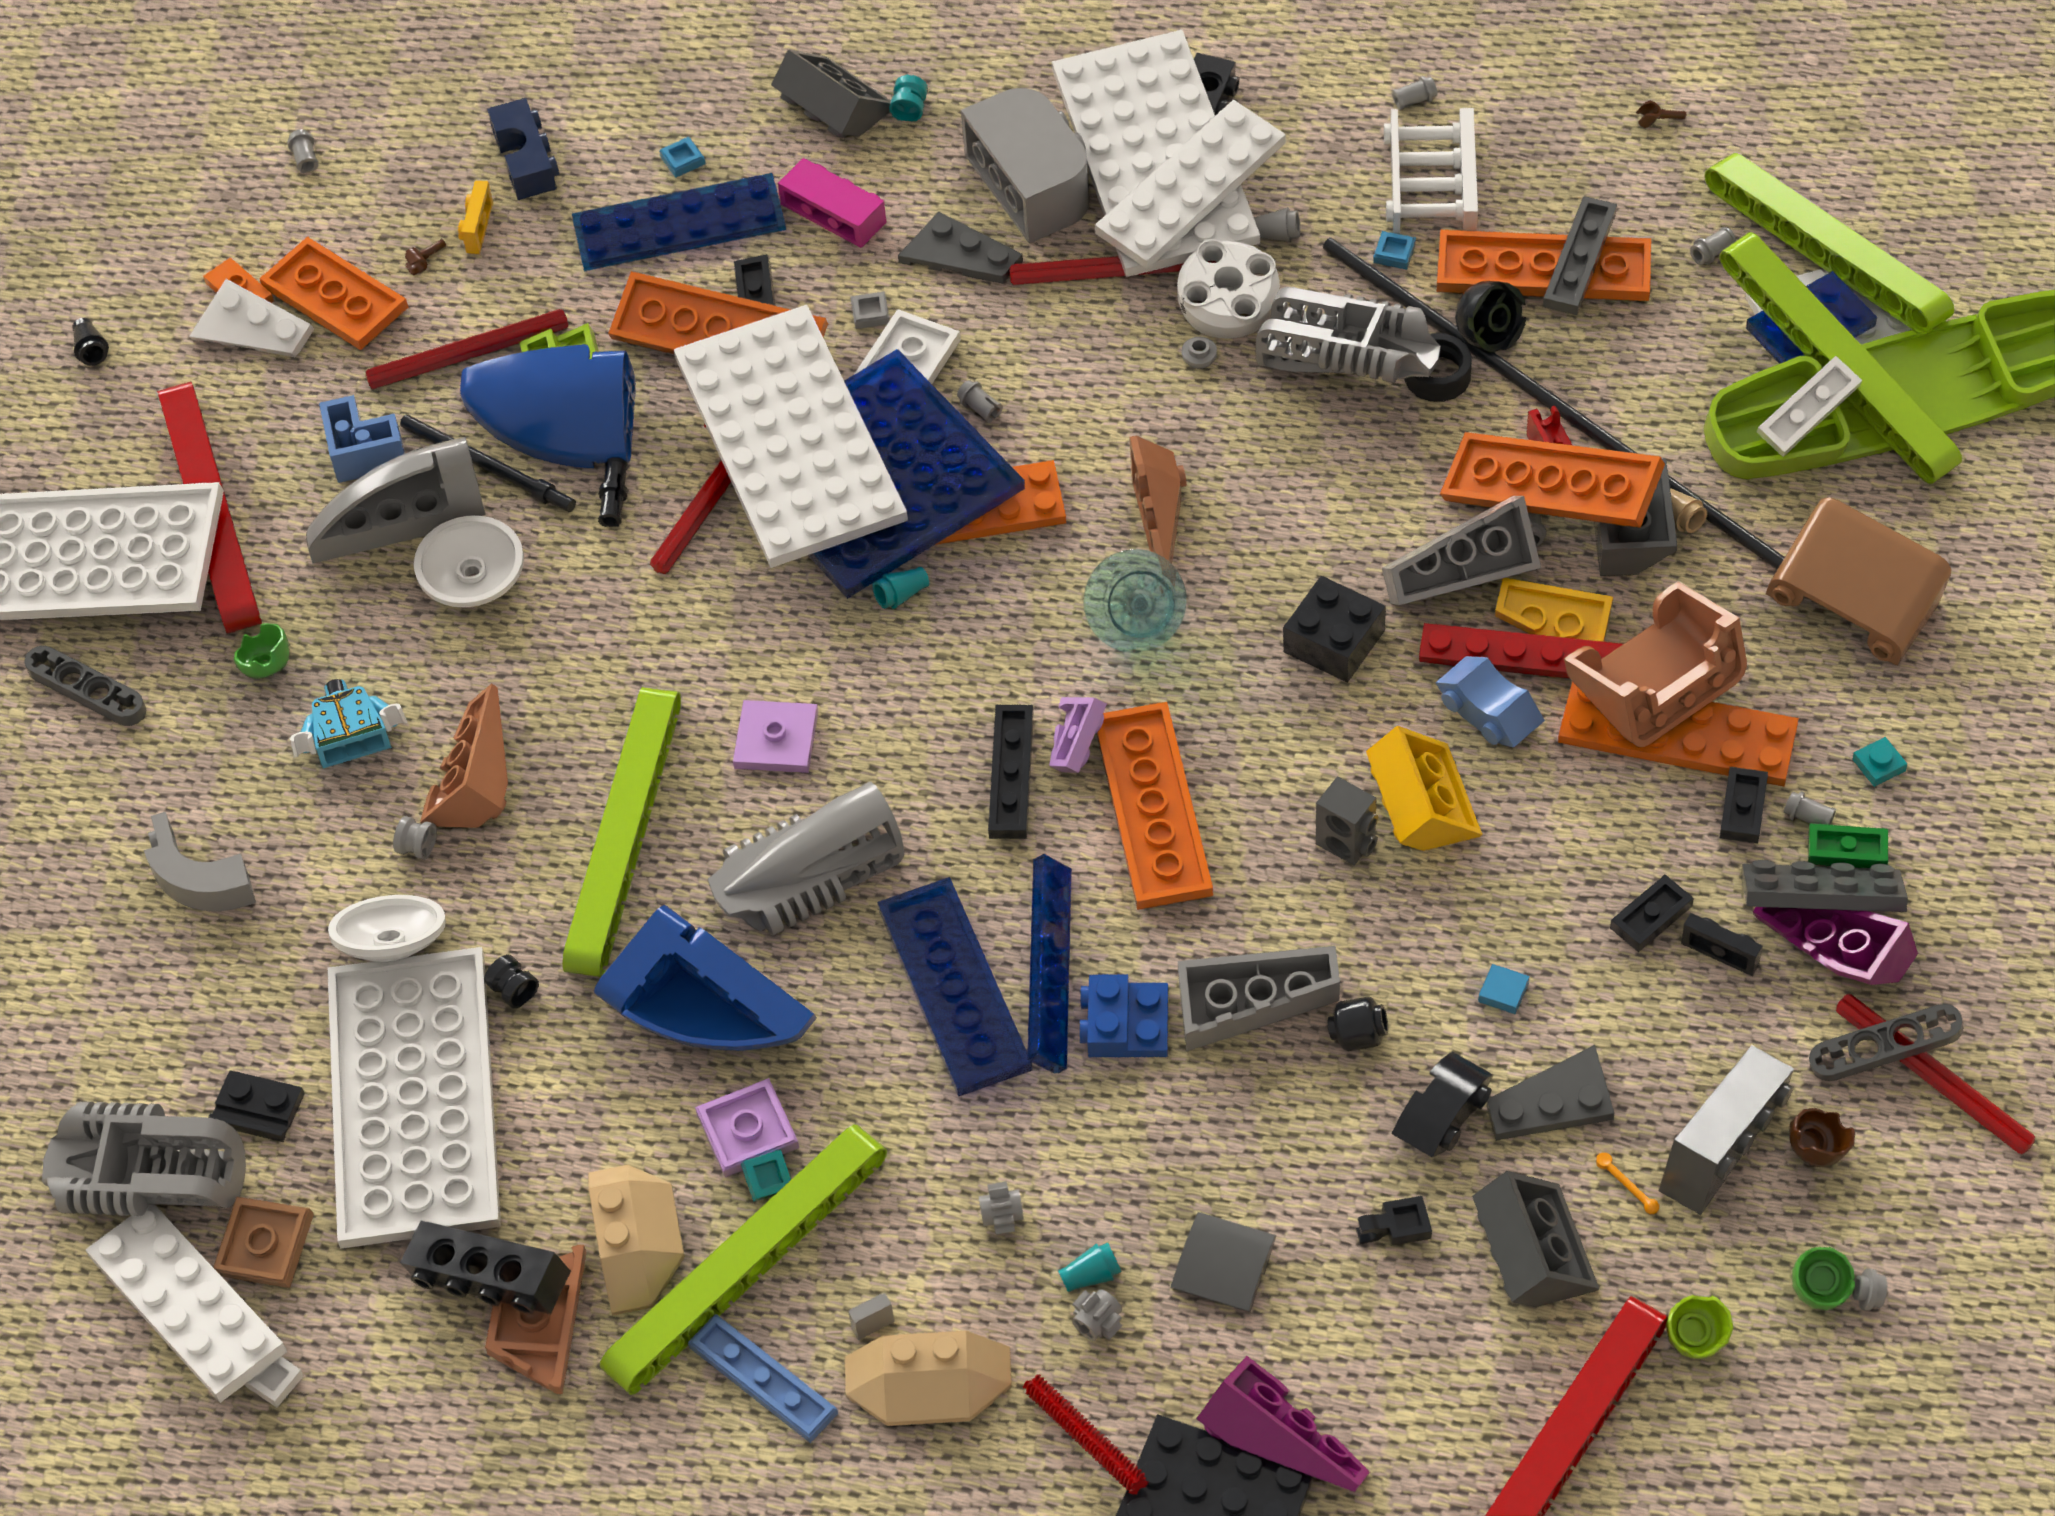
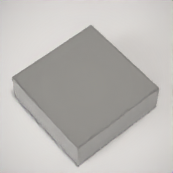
M885 291L850 296L855 329L887 325L889 323Z
M885 1293L848 1311L851 1328L858 1340L895 1322L892 1304Z

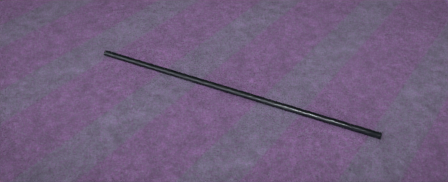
M1328 238L1323 245L1325 251L1406 308L1412 306L1422 309L1427 323L1443 334L1460 339L1467 345L1471 354L1549 409L1552 406L1557 407L1560 417L1607 450L1637 453L1498 354L1480 350L1465 342L1455 324L1336 240ZM1669 476L1671 489L1702 501L1703 507L1707 510L1706 520L1774 568H1779L1785 556Z

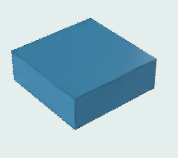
M686 137L659 150L660 157L675 178L705 165L704 156L690 137Z
M1382 231L1373 256V263L1407 270L1416 245V237Z
M1492 964L1479 993L1478 1002L1516 1015L1528 987L1530 976Z

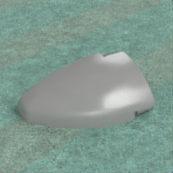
M466 437L419 448L393 458L375 467L337 494L321 510L307 529L306 542L312 563L423 537L447 520L463 516L486 515Z

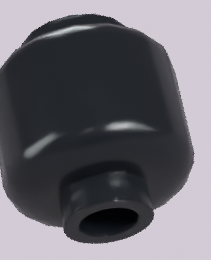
M1372 997L1338 1002L1334 1009V1016L1328 1017L1327 1020L1330 1038L1332 1040L1338 1039L1339 1044L1345 1051L1374 1048L1381 1044L1383 1036L1388 1035L1389 1027L1386 1010L1383 1004L1378 1005Z

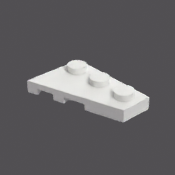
M226 279L189 337L193 341H208L220 343L224 346H239L261 352L296 357L311 336L314 328L308 322Z

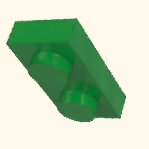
M1810 823L1808 830V862L1814 865L1831 866L1834 863H1848L1855 868H1871L1875 864L1888 865V829Z

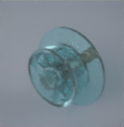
M1128 549L1110 555L1094 569L1087 581L1083 602L1087 622L1102 642L1119 651L1137 653L1161 646L1176 633L1185 615L1187 598L1184 582L1179 572L1167 559L1148 550Z

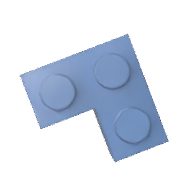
M354 395L319 403L329 455L338 483L358 479L375 467L405 454L395 413L361 421Z

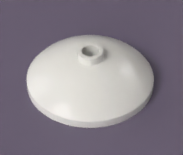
M463 516L440 524L424 537L415 553L414 571L421 589L433 600L453 607H474L499 598L515 584L523 568L524 554L518 536L505 523L486 516Z
M388 895L367 899L343 909L330 921L328 932L331 943L343 953L364 960L388 962L409 957L432 944L443 932L446 920L443 908L430 899L412 895Z

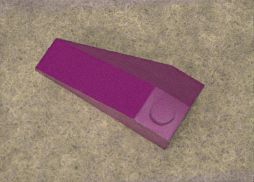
M1755 907L1752 911L1758 920L1836 975L1866 984L1877 985L1900 982L1918 955L1908 922L1870 911Z
M1248 1356L1224 1379L1196 1418L1204 1425L1205 1430L1216 1439H1223L1231 1446L1353 1492L1358 1489L1370 1473L1336 1437L1328 1434L1321 1436L1316 1431L1317 1427L1314 1423L1316 1417L1307 1408L1301 1411L1294 1409L1284 1398L1289 1393L1285 1385Z

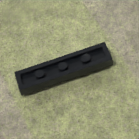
M995 705L988 824L989 839H1027L1034 718L1033 705Z

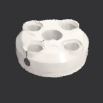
M1217 239L1205 240L1187 258L1178 275L1177 297L1185 319L1197 331L1215 338H1240L1258 331L1266 320L1271 319L1272 303L1280 288L1275 260L1271 255L1245 243L1219 241ZM1258 273H1259V274H1264V276H1256V275H1254V274H1258ZM1192 301H1201L1202 303L1197 304L1192 303ZM1240 314H1248L1250 316L1243 317Z

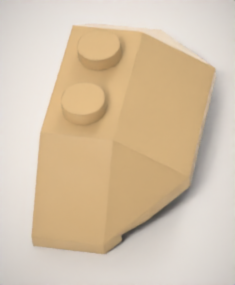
M630 1165L589 1172L588 1189L599 1256L612 1316L652 1308L685 1257L672 1184Z
M966 1330L883 1335L845 1356L846 1397L853 1403H857L867 1413L886 1426L971 1421L989 1407L1001 1394H1005L1012 1387L1010 1346Z

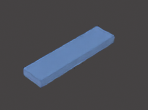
M717 1314L688 1342L691 1350L809 1443L838 1415V1410L835 1406Z

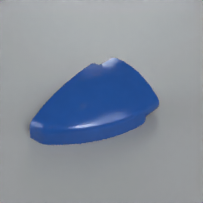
M585 344L552 347L494 358L462 370L460 396L466 410L491 435L511 448L533 458L579 468H594V462L605 463L611 457L622 458L627 463L631 460L636 381L627 351L593 352L592 359H589L590 349Z
M667 905L659 907L602 975L594 989V994L641 1028L684 1045L713 1050L745 1051L793 1043L799 1040L817 1019L813 1012L700 927L696 930L693 925Z

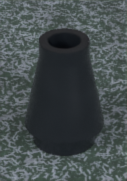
M77 319L72 325L75 357L88 366L102 363L107 357L109 350L108 342L93 326L90 319Z

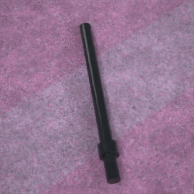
M408 414L404 415L400 421L402 428L434 444L455 439ZM468 445L473 464L530 492L533 499L543 504L549 502L567 512H572L575 508L576 500L557 491L555 485L543 479L536 480Z

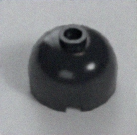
M1481 281L1469 287L1461 295L1455 313L1457 329L1465 342L1480 350L1490 353H1496L1495 351L1500 349L1507 350L1520 338L1525 327L1526 317L1522 316V305L1526 306L1525 298L1520 290L1510 283Z

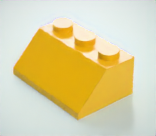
M1396 726L1366 751L1371 765V774L1377 781L1382 794V804L1389 813L1394 827V836L1400 844L1425 851L1478 838L1483 835L1448 743Z

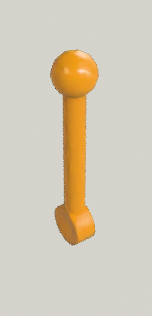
M1603 1152L1597 1155L1596 1165L1600 1169H1607L1643 1203L1646 1213L1654 1215L1659 1211L1660 1205L1658 1201L1649 1199L1612 1164V1156Z

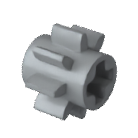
M1007 1182L988 1184L989 1195L979 1196L983 1226L994 1225L996 1235L1015 1232L1014 1221L1024 1220L1019 1190L1008 1191Z
M1100 1289L1097 1293L1093 1292L1092 1294L1085 1290L1072 1304L1075 1308L1073 1314L1076 1315L1072 1319L1073 1325L1084 1337L1091 1341H1095L1098 1337L1101 1338L1102 1336L1110 1340L1122 1327L1119 1322L1122 1319L1119 1315L1122 1312V1307L1116 1298L1105 1290Z

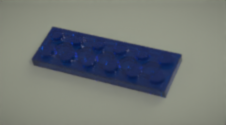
M773 173L572 213L584 271L786 230Z
M948 877L877 902L882 920L958 1097L1033 1071L1030 1057L951 878Z

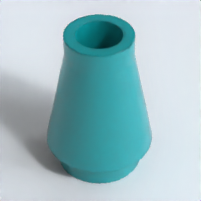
M919 566L911 570L882 574L877 581L873 582L872 588L874 596L882 608L891 607L895 609L920 590L928 587L930 581L925 569Z
M1108 1242L1101 1246H1098L1096 1243L1066 1267L1058 1270L1068 1293L1075 1289L1114 1280V1275L1122 1272Z

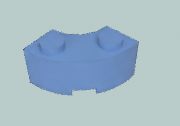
M1466 656L1435 682L1442 692L1441 699L1444 705L1452 712H1458L1465 720L1481 731L1483 737L1493 745L1500 743L1508 747H1515L1545 721L1529 691L1517 687L1496 670L1487 657Z

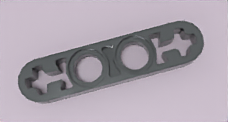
M37 646L31 649L25 656L24 663L32 679L120 725H135L143 720L146 715V706L142 696L137 691L52 647ZM48 660L49 663H50V666L52 667V669H54L53 673H52V670H51L50 667H48V666H46V665H44V664H40V665L37 667V666H36V663H38V662L45 663V662ZM71 673L81 675L79 680L73 684L66 685L62 683L63 678ZM96 689H109L108 694L104 698H90L92 692ZM120 704L126 707H131L134 704L135 708L133 710L127 708L122 711Z
M1939 1004L1823 1041L1815 1045L1810 1052L1809 1062L1811 1070L1821 1080L1836 1081L1951 1044L1962 1035L1964 1029L1962 1015L1952 1005ZM1941 1016H1946L1948 1021L1955 1020V1022L1951 1023V1030L1949 1032H1944L1941 1027H1936L1929 1030L1931 1038L1924 1039L1923 1028L1920 1022L1926 1021L1927 1029L1939 1024L1938 1018ZM1903 1027L1912 1028L1918 1035L1916 1041L1909 1046L1899 1045L1894 1040L1897 1030ZM1863 1040H1872L1877 1043L1879 1047L1878 1052L1871 1058H1861L1855 1052L1857 1044ZM1848 1046L1849 1055L1853 1063L1847 1065L1846 1058L1843 1057L1834 1061L1833 1069L1827 1070L1824 1064L1817 1065L1822 1062V1055L1829 1053L1832 1059L1844 1056L1842 1047Z

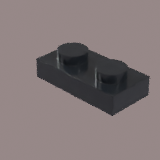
M768 254L734 261L738 297L776 306Z
M1737 767L1729 768L1719 838L1758 844L1768 772Z
M1665 874L1611 919L1610 929L1637 952H1640L1693 906L1694 898Z
M1690 913L1684 923L1682 945L1753 977L1760 965L1763 945L1756 943L1754 939L1745 934H1736L1721 927L1710 918H1701Z

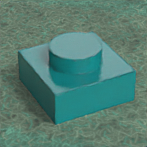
M1886 737L1853 753L1852 760L1874 787L1905 772L1907 769L1906 761Z
M781 1149L745 1160L741 1163L753 1202L774 1196L791 1180Z

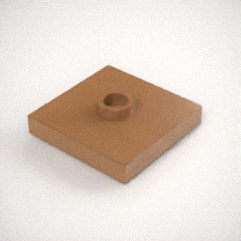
M236 1197L213 1268L222 1277L290 1288L314 1216L313 1211L305 1207Z

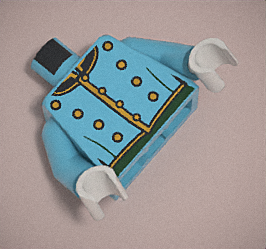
M334 679L329 681L324 687L326 696L317 698L312 702V714L306 717L301 731L293 734L290 737L294 758L298 757L301 753L310 752L311 755L316 754L317 750L322 768H327L391 748L387 732L392 731L391 727H395L399 723L405 725L408 722L400 704L389 705L377 696H368L365 689L361 686L348 689L344 680Z

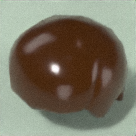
M1818 1108L1803 1109L1790 1122V1145L1796 1155L1811 1166H1832L1853 1148L1855 1130L1852 1127L1845 1128L1837 1112H1824Z

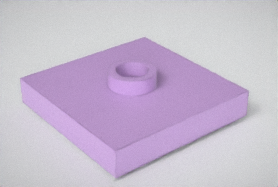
M743 700L733 757L734 769L809 773L818 716L817 704Z
M769 1078L695 1107L699 1121L725 1178L743 1171L741 1163L745 1160L780 1149L782 1154H786L799 1148L798 1140Z

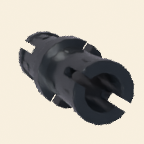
M611 457L607 459V462L605 461L604 482L600 485L598 493L601 499L598 522L604 527H618L622 523L623 501L626 500L628 494L627 487L625 486L628 463L622 458Z

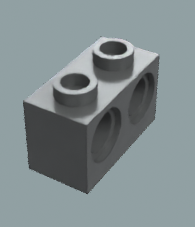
M1337 776L1316 802V845L1352 865H1355L1362 855L1368 857L1378 841V837L1375 836L1376 824L1378 822V815H1376L1377 798Z

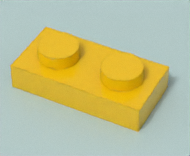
M475 180L472 193L466 196V216L464 220H460L458 226L459 240L464 241L466 253L480 254L493 206L488 181Z

